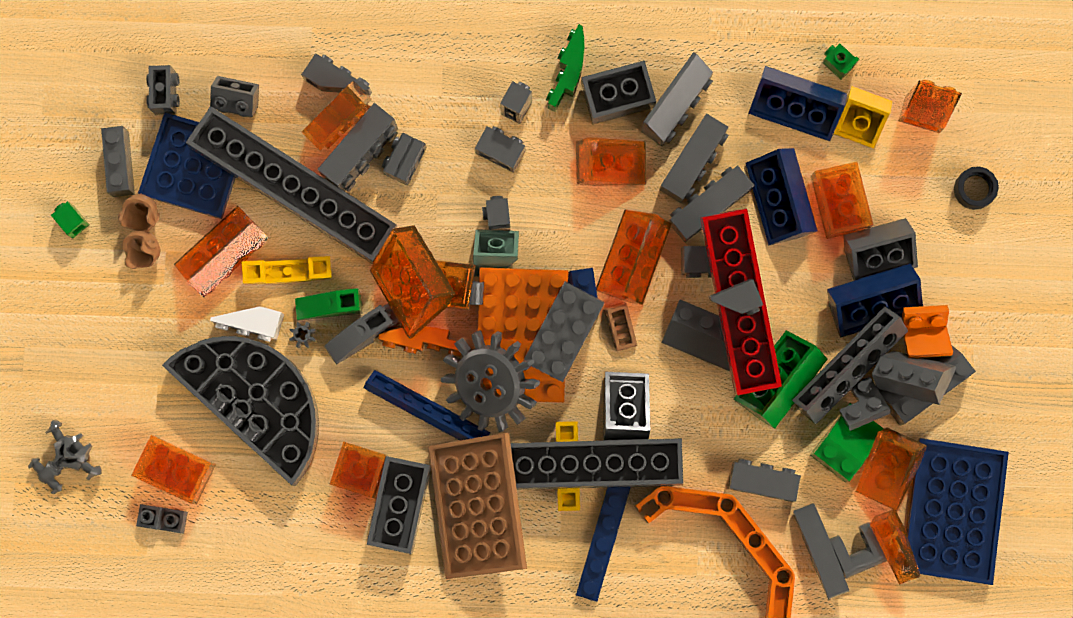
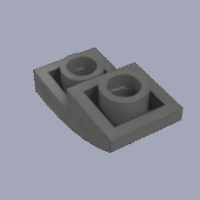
M140 504L136 526L184 534L188 512Z

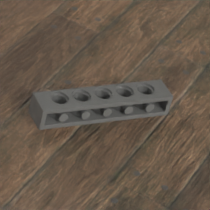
M884 307L792 400L800 412L816 425L879 361L880 356L885 355L908 332L902 319L890 309Z

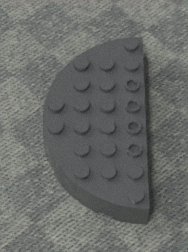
M221 336L204 339L187 348L185 347L162 364L169 373L292 486L298 484L309 468L315 454L319 436V414L309 383L301 371L288 358L272 347L249 338Z

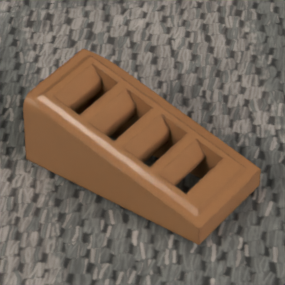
M622 302L605 307L604 311L616 351L638 346L627 303ZM623 311V314L612 317L611 313ZM625 319L626 323L614 325V322ZM624 328L628 329L627 332L620 334L616 333L617 330H621ZM630 336L631 340L619 343L618 339Z

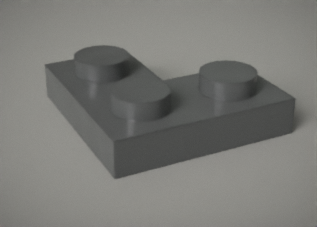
M871 377L859 381L851 389L857 402L839 410L842 419L850 431L890 414L888 404Z

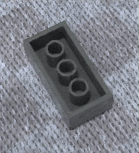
M374 102L318 168L321 176L343 191L349 192L355 186L356 178L368 171L369 163L373 158L377 159L383 153L384 145L396 138L398 127L395 119Z
M564 281L523 361L533 359L535 363L532 367L563 382L605 302Z
M386 456L367 545L413 554L431 471L430 465Z

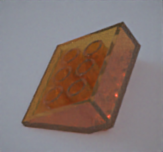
M415 225L393 228L370 272L410 339L448 307L455 292Z

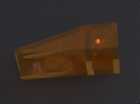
M895 508L876 515L870 522V526L899 585L919 578L920 573L905 528Z

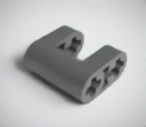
M870 522L859 526V531L866 548L851 555L848 554L839 535L830 538L845 579L887 561L885 552Z

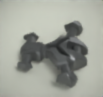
M52 420L49 429L45 432L46 434L51 432L57 441L54 443L55 459L48 461L46 467L39 462V458L31 459L28 465L29 469L33 468L38 473L40 482L49 485L53 490L51 491L52 494L62 491L63 484H59L54 477L60 475L63 468L68 467L78 471L81 468L88 473L87 480L102 474L100 466L93 467L87 462L92 448L91 443L83 446L79 442L83 437L81 433L75 436H64L59 428L62 426V423L58 420Z

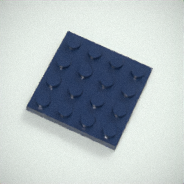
M164 112L138 194H144L160 202L222 219L236 177L188 147L186 141L199 122Z

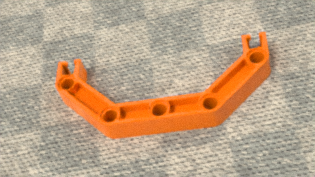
M661 486L635 505L639 513L642 511L641 506L650 500H653L658 506V510L650 517L647 514L644 516L648 524L666 510L720 516L769 579L765 618H791L795 574L733 495ZM661 491L669 494L670 499L666 504L658 501V494ZM724 499H728L732 503V508L728 512L721 509V502ZM751 535H757L760 539L759 545L755 548L749 544ZM781 570H784L788 576L784 583H780L777 580V574Z

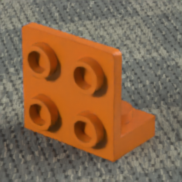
M948 305L903 308L902 321L908 329V332L903 336L908 358L953 355L947 329Z

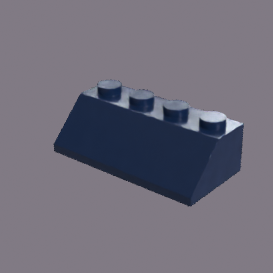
M765 66L748 114L831 141L845 107L847 93Z
M794 148L777 149L745 163L749 178L754 184L753 192L768 246L798 239L818 231Z
M911 264L827 289L829 307L840 338L860 332L884 307H887L902 319L904 307L923 306L921 279Z

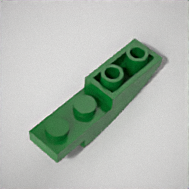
M578 24L576 30H571L567 38L569 44L567 48L563 47L557 58L560 60L559 67L564 69V71L560 70L556 78L558 84L555 90L551 89L546 98L548 109L556 112L564 94L573 97L581 77L585 43L583 26Z

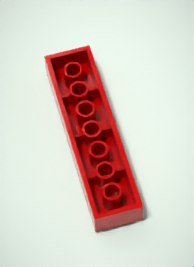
M746 208L700 217L715 293L753 279L763 302V305L759 307L760 311L748 316L746 312L742 314L717 304L734 393L742 395L782 387L748 210Z

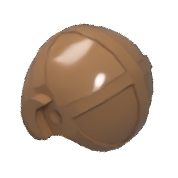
M134 194L127 198L122 205L121 214H118L121 226L135 231H148L160 218V213H158L157 204L154 199L144 194Z
M149 231L131 232L124 238L122 243L126 254L124 263L128 268L151 267L160 256L159 242Z

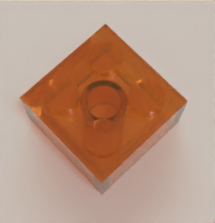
M343 441L330 485L375 498L387 455Z

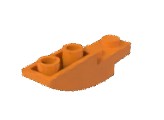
M413 326L390 330L378 336L379 341L383 342L382 346L395 349V346L404 347L403 351L416 354L417 351L422 352L424 344H427V348L439 352L440 348L449 350L448 354L461 357L460 351L454 345L457 341L449 339L450 331L446 329Z

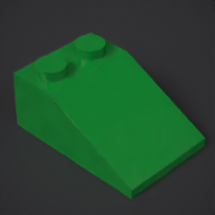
M840 415L811 452L810 456L842 481L850 482L885 432V429L875 421H872L850 431Z

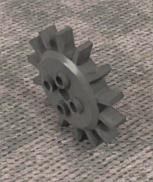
M480 330L471 334L475 349L472 350L463 338L454 343L463 357L460 359L452 354L444 357L443 361L456 368L455 374L450 373L441 377V382L455 384L457 392L451 394L446 401L448 403H454L459 399L463 401L466 408L459 417L462 421L470 417L474 412L480 415L478 430L483 431L489 425V417H494L498 431L503 432L508 428L505 417L506 413L518 425L526 418L517 408V405L521 404L528 409L536 406L537 401L526 396L524 391L525 389H535L540 385V380L525 379L523 371L529 369L535 362L533 359H527L519 363L514 357L521 343L517 341L505 350L500 347L502 332L497 331L491 336L490 345H485ZM488 368L493 370V374L489 373ZM483 378H488L491 381V388L484 386ZM496 389L501 391V395L497 393Z

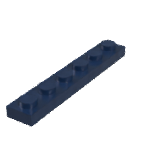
M376 370L373 371L363 387L367 391L460 441L489 436L491 433L485 429L483 431L478 430V425L467 419L462 421L459 418L460 416Z
M631 487L607 488L576 596L598 601Z

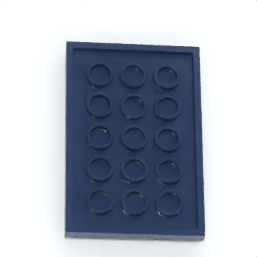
M923 438L918 439L902 571L993 585L1008 451Z

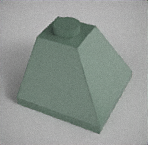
M476 230L473 276L479 277L480 267L508 268L518 260L519 231Z

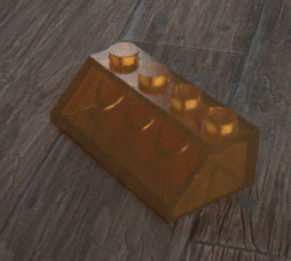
M237 206L177 260L174 265L187 282L200 295L205 297L212 293L216 286L224 279L228 278L243 261H247L249 256L261 248L269 238Z
M625 209L596 286V291L626 302L643 305L672 223L653 213Z

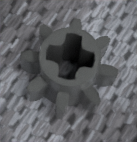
M297 322L295 330L290 329L293 337L289 340L291 342L298 341L296 344L297 348H300L302 344L309 348L311 341L316 342V339L313 337L316 329L309 330V322H306L304 326ZM302 330L308 333L305 335V340L299 337Z

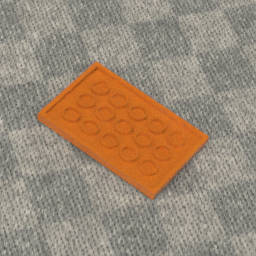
M480 267L479 282H484L483 304L479 305L478 331L481 330L485 345H490L491 336L497 331L502 332L501 348L507 350L515 342L521 343L514 357L519 363H522L564 281L568 282V270ZM532 366L523 371L525 379L540 380V385L535 389H525L524 394L537 402L564 403L565 379L561 382ZM488 368L489 373L493 374V370ZM483 378L484 386L491 388V381L488 378ZM496 389L497 393L501 395V391Z

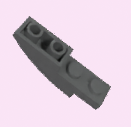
M400 297L383 307L379 305L356 320L325 345V349L337 365L372 344L379 334L387 332L409 319L411 313Z

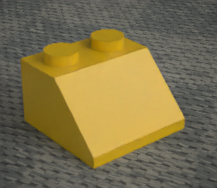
M851 86L834 134L874 149L890 115L892 101Z

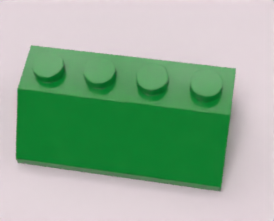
M787 330L774 345L782 387L736 395L734 397L738 404L774 429L793 406L794 402L792 400L812 381L828 360L816 345Z

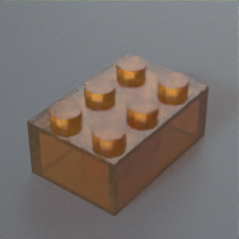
M353 80L302 133L320 151L324 147L329 149L340 138L338 133L344 134L355 123L353 118L356 116L359 119L371 107L368 103L372 99Z
M858 162L814 171L811 175V180L826 239L868 229L874 225Z
M151 435L131 476L190 504H197L216 464L160 437Z

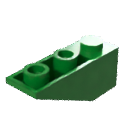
M358 288L295 298L297 321L363 314L361 292Z

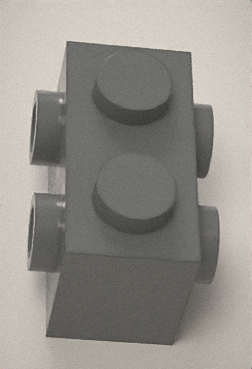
M171 65L148 66L149 74L146 77L147 86L149 87V95H147L146 99L147 107L155 115L164 114V112L177 114V107L180 105L179 95L176 94V86H179L180 83L179 74L176 73Z
M217 76L211 85L210 106L219 112L239 114L242 117H253L258 108L259 84Z

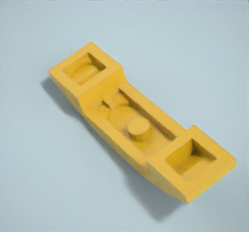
M330 256L266 262L264 260L243 261V284H280L332 278Z
M578 421L556 422V442L578 441ZM580 488L557 489L558 511H580Z

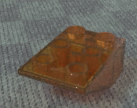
M919 80L905 96L898 121L941 133L945 129L962 93L957 92L951 86L940 87L935 85L933 81Z

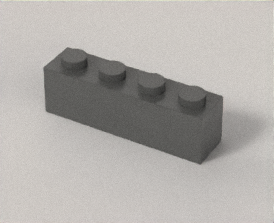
M706 113L659 190L680 203L683 202L684 198L689 200L695 190L692 188L696 180L700 182L706 173V170L703 168L707 162L711 164L718 154L715 152V149L718 145L723 146L729 136L726 133L728 126Z
M738 165L734 169L731 167L727 168L721 173L722 178L717 182L712 180L704 187L705 192L700 196L696 193L687 201L688 205L683 209L678 207L670 214L672 218L669 220V224L685 243L702 230L700 217L723 213L753 189L754 184Z

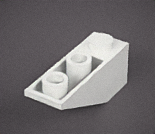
M259 306L211 317L210 321L215 323V327L228 331L230 327L237 329L236 333L249 336L250 333L258 335L257 339L270 342L271 338L277 340L284 314Z

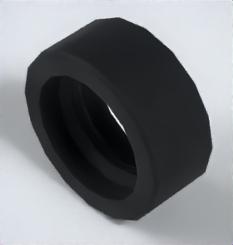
M980 166L965 170L956 179L954 185V193L958 202L965 208L972 210L988 206L997 197L999 190L998 180L994 173ZM980 176L986 180L989 186L988 195L978 201L970 199L964 192V183L967 178Z

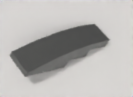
M813 503L794 510L793 515L801 530L802 538L811 556V562L827 598L831 599L849 592L841 566L815 504Z

